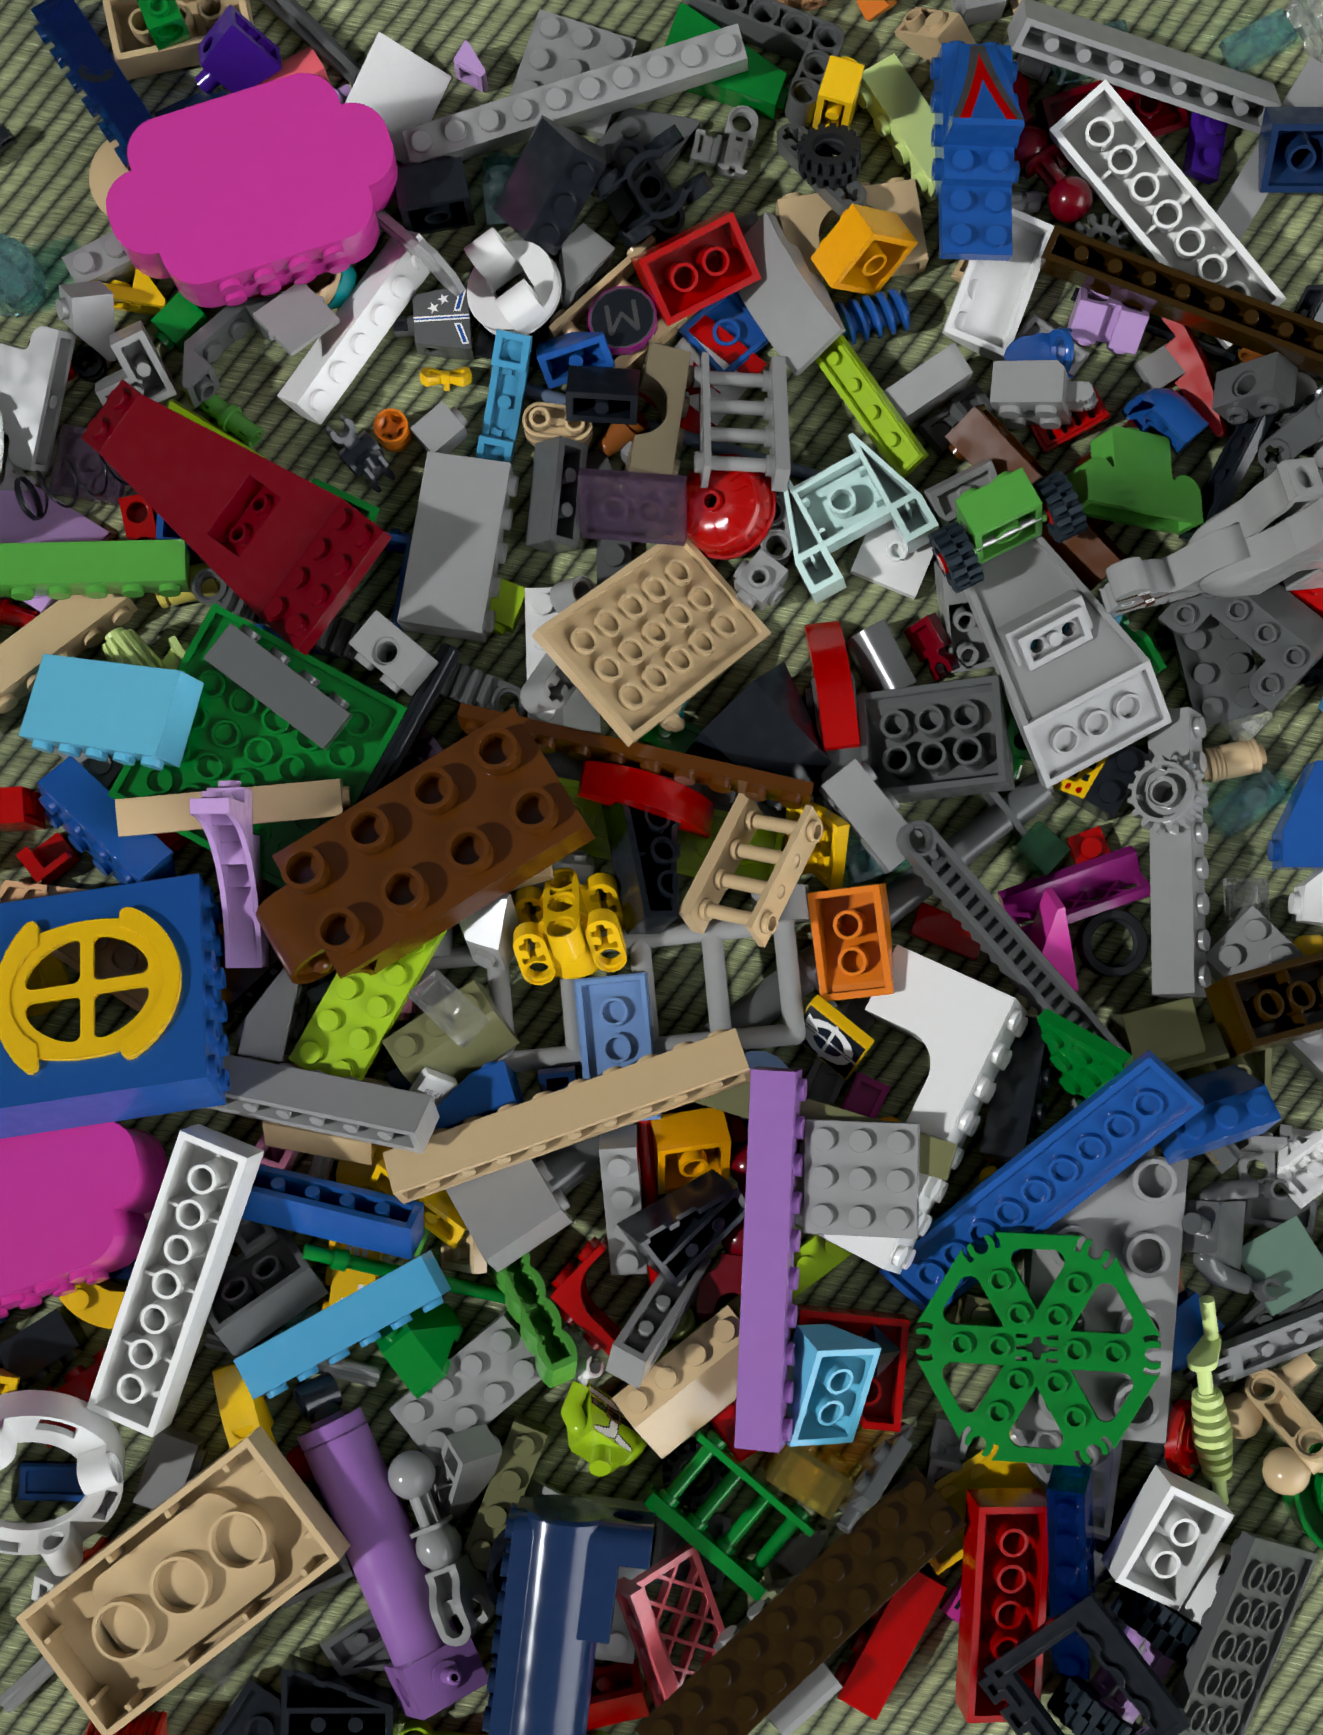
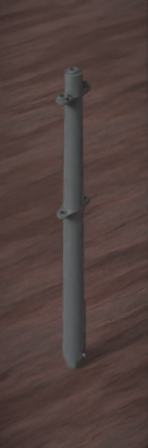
M1030 774L1015 786V790H1010L1002 797L997 792L982 793L990 807L945 841L966 866L1009 832L1031 857H1035L1040 853L1039 848L1043 846V843L1031 829L1026 831L1023 825L1054 801L1052 793L1055 790L1053 786L1045 788L1041 785L1036 775ZM912 866L886 885L891 927L933 894L931 887L925 886L923 878L914 873ZM811 942L798 952L802 999L812 991L820 995L813 942ZM777 969L730 1005L732 1029L771 1025L782 1016ZM827 1001L838 1011H840L835 1001ZM709 1022L696 1032L710 1031ZM637 1122L632 1123V1124H629V1125H636V1124H637V1131H638V1123H637ZM600 1135L535 1158L537 1162L542 1159L551 1171L554 1178L549 1183L553 1190L559 1188L565 1195L600 1167Z

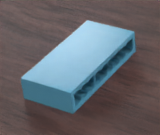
M43 654L18 736L32 741V748L46 753H53L54 748H56L58 752L79 758L82 752L91 759L107 762L108 757H113L112 760L129 766H134L136 761H141V765L155 770H163L164 765L180 767L204 683L180 670Z

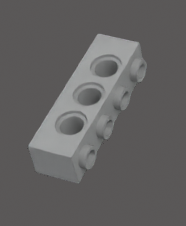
M705 1257L676 1287L670 1285L660 1275L657 1276L612 1344L605 1371L636 1388L640 1387L696 1299L699 1283L707 1275L712 1259Z

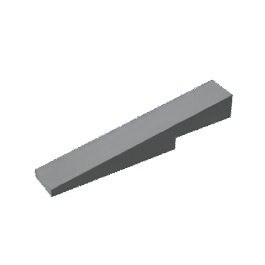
M1310 56L1281 107L1322 106V62ZM1259 142L1216 212L1239 241L1269 194L1260 193L1258 190Z

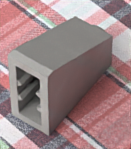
M953 343L883 392L909 426L946 405L952 398L964 391L973 372L956 343Z

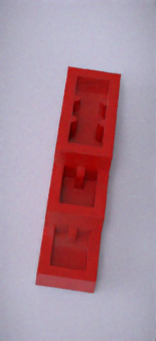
M1161 317L1176 336L1165 347L1185 372L1175 384L1192 406L1209 423L1208 426L1214 434L1224 439L1230 434L1228 424L1223 417L1212 409L1215 378L1200 344L1190 327Z

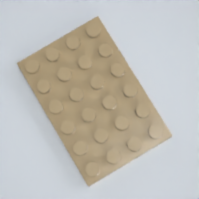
M678 528L543 624L534 632L532 637L629 747L766 640L771 632L750 608L736 598V591L692 541L688 539L681 528Z

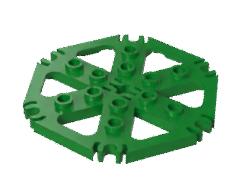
M994 1231L1000 1242V1246L996 1247L994 1237L988 1233L984 1236L985 1241L988 1243V1250L986 1252L977 1251L972 1242L967 1245V1251L974 1258L973 1261L965 1255L964 1249H961L917 1323L927 1322L932 1324L933 1328L922 1325L916 1329V1334H925L931 1339L930 1346H918L916 1353L921 1356L932 1355V1358L929 1359L918 1357L917 1361L958 1438L960 1439L962 1432L969 1426L971 1430L965 1438L966 1445L969 1446L973 1438L977 1436L985 1439L986 1446L981 1454L984 1457L991 1453L995 1444L998 1445V1451L992 1457V1460L1081 1467V1462L1075 1454V1451L1079 1450L1082 1461L1089 1464L1092 1459L1087 1452L1088 1446L1092 1444L1097 1445L1101 1448L1104 1456L1109 1454L1108 1444L1102 1438L1106 1436L1112 1443L1113 1449H1115L1160 1376V1372L1151 1373L1144 1371L1145 1367L1150 1370L1161 1368V1361H1153L1146 1356V1351L1149 1348H1161V1341L1152 1338L1144 1339V1336H1160V1333L1116 1255L1113 1262L1107 1268L1103 1264L1107 1262L1110 1250L1106 1248L1099 1258H1093L1089 1255L1088 1248L1092 1244V1239H1086L1080 1251L1076 1250V1245L1083 1235ZM1017 1249L1056 1250L1064 1257V1266L1039 1307L1035 1304L1011 1260L1013 1252ZM972 1276L979 1281L1002 1325L957 1323L946 1320L943 1313L944 1307L962 1278ZM1103 1283L1111 1284L1116 1288L1133 1319V1327L1128 1332L1072 1329L1095 1289ZM1016 1334H1027V1336H1019ZM1034 1337H1039L1043 1345L1058 1349H1048L1042 1351L1041 1357H1034L1033 1350L1027 1349V1347H1017V1345L1026 1346V1344L1033 1342ZM1016 1357H1027V1360L1016 1359ZM1047 1359H1058V1362L1048 1361ZM951 1362L1003 1365L980 1405L972 1412H967L960 1408L943 1376L944 1366ZM1072 1370L1119 1372L1130 1376L1133 1381V1388L1112 1420L1103 1421L1098 1418ZM1036 1387L1063 1434V1442L1056 1448L1019 1446L1013 1443L1010 1438V1429Z

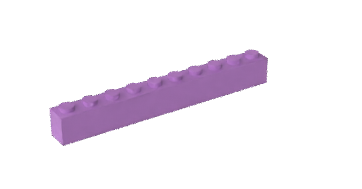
M761 1066L751 1069L734 1448L779 1453L786 1444V1441L790 1442L792 1438L793 1420L792 1418H787L788 1403L792 1404L794 1398V1381L789 1380V1366H794L796 1343L790 1342L791 1328L796 1327L798 1317L797 1305H792V1290H797L799 1284V1267H794V1252H799L801 1231L800 1229H795L796 1214H801L803 1202L802 1192L797 1191V1176L802 1177L804 1171V1155L798 1154L799 1139H804L805 1116H800L801 1101H806L807 1079L802 1078V1069Z

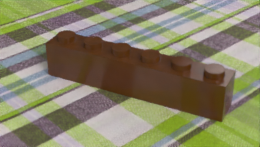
M984 404L974 406L945 436L951 443L949 449L957 458L962 461L966 459L972 466L984 459L992 460L997 476L1005 471L1013 472L1023 468L1032 484L1050 475ZM1086 517L1087 520L1085 521L1088 524L1086 531L1061 543L1054 540L1053 536L1048 532V527H1045L1042 522L1041 536L1089 591L1096 588L1107 578L1106 569L1109 566L1128 558L1091 517Z

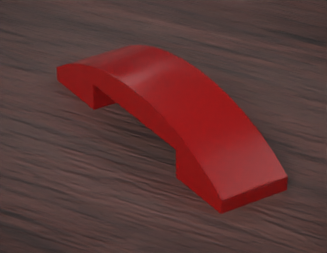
M840 622L804 625L808 655L811 658L824 751L860 747L853 684Z
M585 761L583 763L577 796L607 806H612L615 802L681 823L678 827L679 830L706 839L710 837L715 804L699 792L672 779L641 769L597 761Z

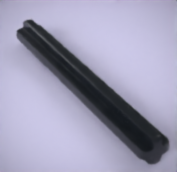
M447 643L440 645L434 657L439 664L416 690L407 707V711L360 795L361 800L388 785L395 778L460 656V651L454 646Z

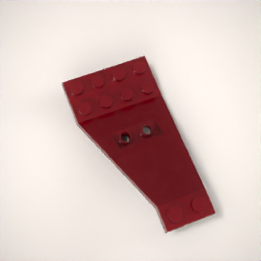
M123 379L111 391L107 401L96 417L89 422L86 431L81 437L116 470L259 618L297 651L306 656L392 538L391 535L344 499L144 396Z

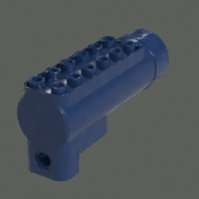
M558 1494L537 1495L533 1497L520 1496L518 1503L512 1502L505 1528V1538H510L511 1541H507L506 1552L503 1553L500 1576L507 1578H503L501 1591H499L497 1598L496 1615L500 1616L498 1617L497 1629L494 1630L491 1654H494V1658L488 1675L487 1692L490 1694L488 1706L485 1707L482 1731L489 1732V1735H586L597 1642L609 1644L619 1566L649 1570L656 1513L606 1507L589 1499Z

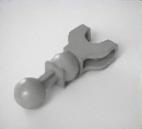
M405 1451L395 1457L390 1464L388 1482L396 1495L410 1501L419 1527L409 1535L411 1539L417 1537L415 1544L416 1555L423 1566L431 1569L425 1574V1578L429 1587L430 1614L437 1632L446 1645L462 1646L475 1634L477 1627L484 1625L492 1617L494 1604L488 1595L487 1582L483 1575L471 1564L467 1553L461 1555L463 1548L462 1537L458 1530L448 1523L453 1519L452 1514L439 1516L430 1492L436 1476L432 1460L420 1451ZM473 1600L482 1606L481 1614L474 1613ZM457 1615L463 1625L462 1633H456L450 1627L451 1616Z

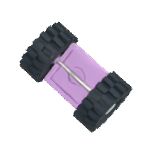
M1124 1587L1111 1606V1610L1121 1620L1125 1621L1127 1627L1123 1632L1159 1679L1163 1681L1174 1660L1186 1667L1187 1652L1196 1643L1202 1627L1171 1607ZM1102 1665L1090 1681V1684L1080 1679L1077 1675L1068 1672L1047 1702V1707L1051 1710V1713L1060 1719V1722L1065 1727L1072 1730L1074 1735H1133L1143 1728L1136 1723V1718L1140 1713L1129 1702L1118 1684Z

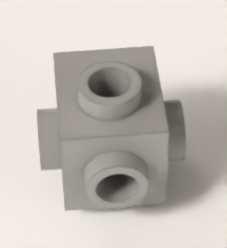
M760 549L750 562L744 560L733 575L736 578L734 581V588L737 592L736 598L750 609L756 606L763 611L768 604L774 606L785 591L782 586L788 580V569Z

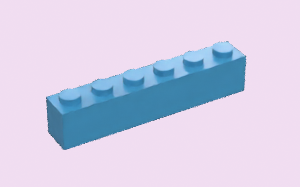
M429 1250L237 1357L233 1361L253 1400L265 1393L268 1399H271L289 1388L286 1381L297 1376L299 1382L319 1372L317 1364L328 1359L330 1365L350 1355L348 1347L359 1342L363 1348L381 1338L379 1330L389 1324L395 1330L413 1320L410 1313L421 1307L424 1313L441 1305L444 1303L441 1296L451 1290V1287L433 1253Z

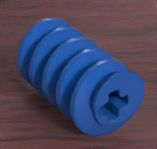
M895 288L889 289L887 298L882 292H876L873 301L868 295H864L861 297L860 305L855 299H849L847 308L841 302L834 304L845 328L842 334L844 337L847 336L852 345L856 344L857 333H860L865 342L869 341L870 330L873 329L878 338H883V328L885 326L888 327L892 335L896 334L897 323H901L906 332L910 330V309L903 289H901L900 294Z

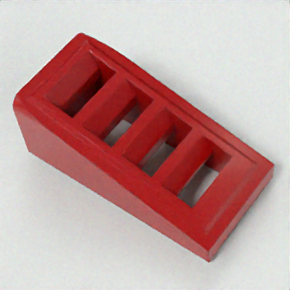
M1095 387L1093 389L1098 402L1095 408H1092L1091 411L1089 410L1093 417L1092 419H1090L1086 410L1075 412L1081 425L1077 426L1071 416V425H1065L1069 432L1064 434L1061 427L1059 429H1052L1056 437L1052 441L1046 430L1041 428L1040 425H1028L1043 455L1106 423L1110 416Z

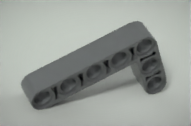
M683 0V4L688 5L720 28L738 23L744 42L799 62L800 64L790 85L785 115L789 122L794 125L804 126L813 121L819 89L830 55L840 57L844 33L839 26L774 0Z

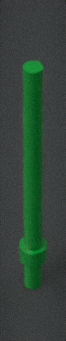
M305 1244L302 1259L329 1264L330 1269L343 1272L346 1269L383 1277L401 1267V1265L350 1254V1250L339 1247L331 1250ZM445 1276L451 1287V1290L448 1292L505 1304V1293L497 1287Z

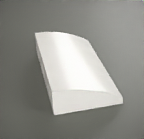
M1012 208L1013 255L1010 261H968L942 333L960 345L988 359L1004 361L1003 356L1006 348L1015 339L1040 272L1041 256L1054 229V225Z

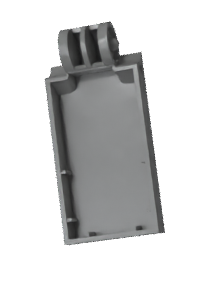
M1073 1098L1069 1103L1067 1114L1086 1099ZM1154 1147L1042 1233L1083 1235L1076 1245V1250L1080 1251L1084 1241L1088 1238L1092 1239V1244L1088 1248V1253L1091 1257L1099 1258L1106 1248L1110 1250L1109 1258L1103 1264L1105 1268L1113 1262L1115 1255L1118 1258L1160 1333V1336L1149 1335L1144 1336V1339L1152 1338L1161 1341V1348H1149L1146 1351L1148 1359L1161 1361V1368L1157 1370L1144 1368V1371L1160 1372V1376L1121 1439L1166 1444L1183 1235L1182 1219L1185 1210L1189 1159L1168 1165L1165 1157L1154 1156ZM1024 1250L1022 1280L1037 1307L1040 1306L1064 1266V1257L1056 1250ZM1103 1283L1095 1289L1072 1329L1128 1332L1133 1327V1319L1116 1288L1111 1284ZM1017 1334L1019 1336H1027V1334ZM1034 1337L1033 1342L1026 1344V1346L1017 1345V1347H1027V1349L1033 1350L1034 1357H1041L1042 1351L1058 1349L1043 1345L1039 1337ZM1016 1357V1359L1027 1360V1357ZM1047 1359L1048 1361L1058 1362V1359ZM1072 1370L1098 1418L1103 1421L1112 1420L1133 1388V1381L1130 1376L1119 1372ZM1036 1387L1015 1421V1427L1021 1430L1062 1433Z

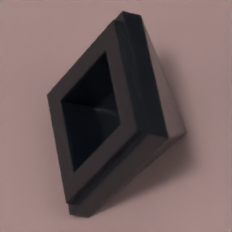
M873 1324L862 1338L875 1342L882 1348L874 1372V1376L877 1378L901 1352V1349Z

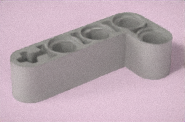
M584 575L556 583L550 591L551 604L559 614L597 587V585ZM546 653L523 685L520 693L521 703L525 710L532 714L562 708L576 690V686Z

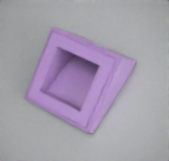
M465 40L453 59L456 77L477 90L486 93L488 90L486 71L469 42Z

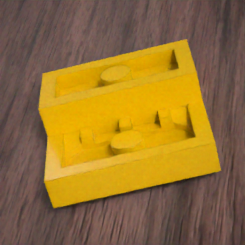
M811 802L810 805L813 806L825 827L822 838L816 843L801 875L812 873L830 890L841 888L843 886L850 824L834 812ZM801 807V809L787 808L786 819L798 821L805 807ZM784 834L783 850L791 836L790 834Z

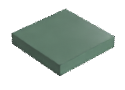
M1297 1215L1242 1245L1241 1267L1246 1275L1252 1277V1281L1258 1282L1274 1278L1281 1283L1279 1287H1269L1266 1285L1268 1295L1278 1298L1274 1301L1263 1302L1271 1316L1278 1314L1323 1288V1257Z

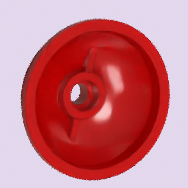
M721 454V455H717V456L745 457V456H742V455H739V454ZM693 469L683 481L677 498V517L681 530L704 556L717 560L736 559L754 550L767 536L776 512L775 491L771 490V479L762 472L711 470L708 488H701L700 473H694ZM712 496H716V504L710 508V499Z

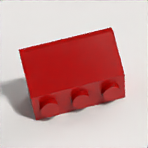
M722 211L630 258L646 294L652 298L656 310L666 326H670L762 279L732 211Z

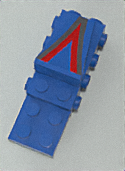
M956 40L942 43L937 57H932L930 79L934 80V91H932L930 110L931 113H935V124H933L931 131V146L935 147L931 178L936 184V197H939V259L1010 261L1013 255L1011 187L1013 183L1018 182L1020 173L1019 161H1014V149L1016 150L1018 147L1019 137L1025 127V123L1018 105V94L1013 92V83L1017 79L1018 62L1013 60L1011 45H1001L998 42L966 44L964 41Z

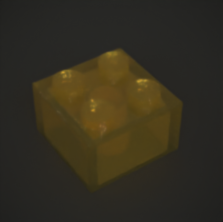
M786 1443L779 1453L770 1452L763 1464L766 1481L828 1520L832 1519L854 1482L848 1470L849 1466L845 1464L846 1459L831 1448H827L824 1452L816 1445L789 1447Z

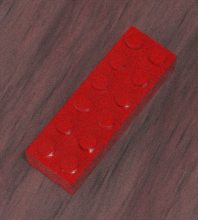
M1039 1488L967 1489L965 1523L967 1525L964 1530L955 1701L967 1723L1006 1722L999 1709L1007 1701L1004 1699L994 1705L977 1681L986 1674L983 1671L986 1663L1040 1627L1046 1620L1052 1505ZM1043 1653L1017 1670L1040 1702Z

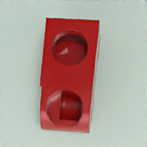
M139 494L118 498L127 539L155 540L157 512Z

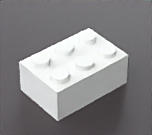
M1155 1465L1101 1560L1116 1583L1179 1611L1235 1515L1218 1494Z

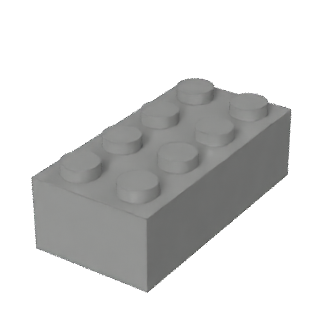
M505 1310L448 1357L451 1365L447 1376L419 1399L413 1396L410 1390L406 1391L394 1401L389 1410L421 1451L432 1460L434 1467H436L439 1463L447 1435L483 1423L487 1425L541 1380L535 1365L536 1356L525 1347L520 1335V1325L510 1316L508 1310Z

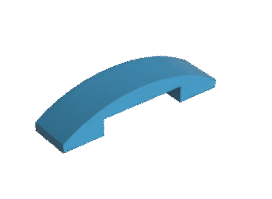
M502 329L496 330L491 360L493 367L482 433L479 435L475 458L510 462L512 464L529 372L532 336Z

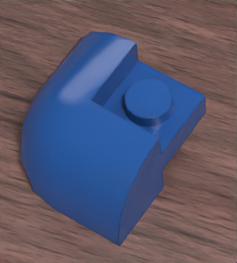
M1152 388L1132 398L1121 411L1128 421L1131 419L1140 431L1150 433L1155 429L1160 436L1167 437L1170 447L1177 455L1209 425L1191 403L1173 389Z

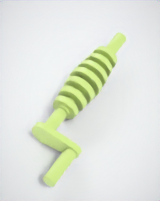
M1204 1295L1199 1298L1204 1335L1187 1356L1188 1368L1196 1372L1198 1387L1192 1391L1191 1435L1195 1443L1194 1447L1203 1477L1211 1482L1212 1491L1218 1494L1223 1502L1228 1505L1229 1498L1226 1481L1233 1475V1429L1227 1414L1222 1391L1218 1387L1213 1386L1211 1371L1215 1370L1218 1366L1222 1339L1218 1331L1214 1297Z

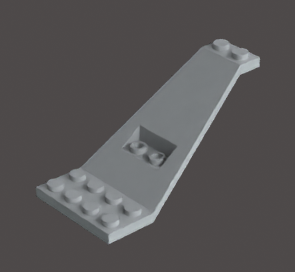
M984 459L924 491L932 513L939 524V529L957 521L955 500L962 493L970 488H981L994 480L997 473L992 460ZM1041 535L980 564L983 569L984 581L965 589L964 593L996 673L1000 676L1002 688L1042 786L1049 788L1172 722L1150 659L1109 613H1106L1103 605ZM1069 622V629L1062 633L1063 625ZM1037 639L1038 644L1036 648L1031 650V642Z

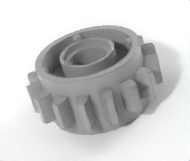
M1158 755L1157 762L1152 763L1147 760L1145 761V768L1134 772L1136 776L1134 783L1128 785V788L1132 790V797L1127 799V803L1135 807L1131 814L1137 819H1142L1140 825L1147 829L1153 827L1154 832L1162 835L1167 828L1168 832L1175 835L1178 834L1180 827L1189 830L1192 828L1191 822L1195 818L1201 819L1203 817L1200 811L1203 806H1208L1209 802L1204 799V793L1209 791V786L1201 783L1205 774L1199 770L1194 771L1196 764L1189 760L1183 762V758L1178 755H1173L1170 761L1167 757ZM1173 787L1174 793L1172 798L1164 803L1163 794L1165 790Z

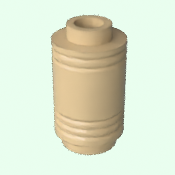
M1254 738L1204 748L1202 752L1206 756L1207 769L1202 781L1208 780L1210 783L1260 773L1262 765L1267 763L1263 744H1257Z

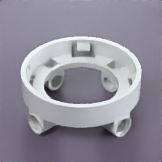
M23 1390L0 1394V1470L7 1467L15 1458L17 1443L36 1442L53 1445L69 1452L77 1459V1478L81 1490L85 1494L76 1507L53 1520L24 1523L0 1519V1553L11 1555L41 1554L54 1575L66 1576L75 1571L83 1561V1541L98 1532L110 1520L121 1501L125 1471V1447L122 1437L109 1418L86 1409L88 1402L77 1397L45 1390ZM40 1419L57 1421L76 1427V1430L73 1432L60 1426L39 1423Z

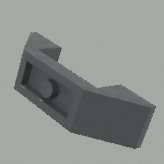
M277 296L248 297L247 301L243 304L226 306L184 342L182 386L192 407L196 408L203 401L209 400L216 390L221 387L215 370L210 363L219 359L223 351L236 340L242 339L251 327L255 328L270 342L274 341L269 339L268 332L253 318V313Z

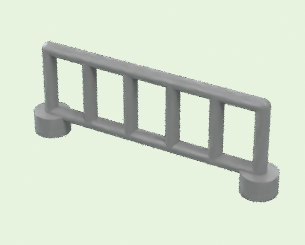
M796 884L778 920L777 929L772 934L774 935L783 1024L736 1028L743 1050L797 1045L805 1039L806 1030L795 925L810 922L807 893H810L808 885ZM751 893L754 910L761 895ZM713 919L709 922L704 934L692 932L685 922L670 924L660 934H627L626 929H622L626 950H630L631 972H647L655 1054L660 1055L671 1051L675 1045L685 1041H692L694 1043L705 1039L715 1030L732 1029L723 940L752 937L745 928V925ZM452 927L447 930L418 981L419 1016L440 1002L438 970L479 966L473 961L467 945L454 946ZM601 931L602 937L607 936V931ZM531 938L527 939L530 944V951L535 949V942H532ZM701 943L710 1031L659 1036L651 948ZM608 949L603 951L602 953L615 952L616 950ZM515 955L511 962H518ZM509 966L506 971L494 967L487 968L489 995L514 1032ZM560 978L566 1046L516 1050V1047H514L495 1061L504 1060L515 1072L582 1066L574 979Z

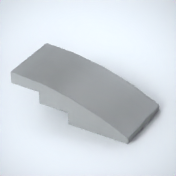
M766 212L744 235L762 279L737 292L773 348L780 356L786 357L787 366L794 375L799 376L845 331V328L820 275L810 273L798 246L787 241L776 216Z

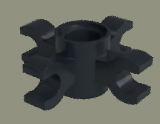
M341 414L339 418L344 422L343 431L336 433L329 426L325 428V431L335 441L333 446L338 451L337 455L358 478L364 474L367 484L374 491L380 493L382 489L377 484L378 477L385 474L393 481L396 479L395 474L387 467L389 462L384 457L385 454L372 437L364 430L357 434L354 422L346 415Z

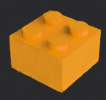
M852 203L842 213L840 220L831 232L820 242L818 249L810 259L831 288L874 296L876 292L882 289L918 242L897 213Z
M702 1107L697 1110L676 1113L666 1112L661 1114V1119L651 1120L658 1195L669 1194L711 1169L729 1181L731 1138L724 1111Z

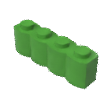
M529 1252L499 1272L490 1266L491 1277L495 1285L505 1293V1305L510 1316L520 1324V1335L525 1347L536 1356L535 1365L541 1380L548 1387L553 1388L575 1378L578 1359L576 1345L571 1336L561 1329L560 1313L555 1304L546 1297V1288L541 1275L530 1266Z

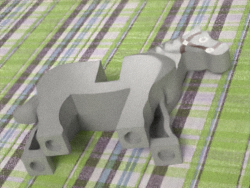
M1314 457L1288 459L1277 464L1276 469L1271 475L1255 485L1238 502L1202 524L1195 531L1188 545L1175 553L1161 559L1141 560L1140 557H1131L1112 564L1106 569L1109 582L1099 589L1101 596L1096 599L1101 604H1104L1106 613L1116 617L1140 608L1166 604L1167 602L1185 599L1202 593L1223 598L1258 595L1281 581L1284 582L1286 591L1323 588V483Z

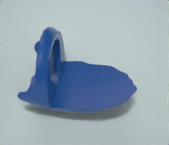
M1058 327L1050 333H1037L1031 336L1019 337L1006 348L1003 358L1006 361L1058 360L1065 367L1068 377L1074 378V375L1069 374L1074 357L1072 329Z

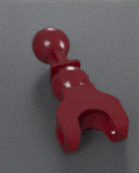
M1018 70L1017 79L1013 83V92L1018 94V105L1024 117L1025 127L1019 137L1018 147L1016 150L1014 149V161H1019L1020 169H1025L1024 177L1026 179L1037 174L1049 189L1048 206L1055 218L1066 223L1077 222L1083 219L1092 207V189L1080 177H1066L1054 162L1057 146L1050 144L1046 130L1039 125L1032 124L1034 116L1027 107L1030 92L1029 82Z
M748 1141L734 1146L730 1155V1174L738 1182L737 1188L744 1198L746 1192ZM744 1219L721 1241L725 1251L720 1253L718 1266L715 1270L709 1272L699 1283L697 1317L701 1322H707L720 1311L724 1295L727 1293L741 1295Z

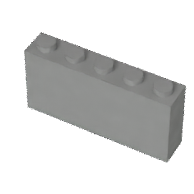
M427 451L397 622L403 631L486 642L487 632H493L496 612L490 610L491 598H499L501 577L497 576L499 564H505L507 556V543H503L505 530L510 531L513 520V509H509L510 497H516L519 477L514 475L510 462Z
M533 1158L446 1189L484 1260L497 1272L572 1223L571 1218L566 1212L571 1206L559 1188L553 1190L549 1181L554 1177L542 1159L537 1162Z

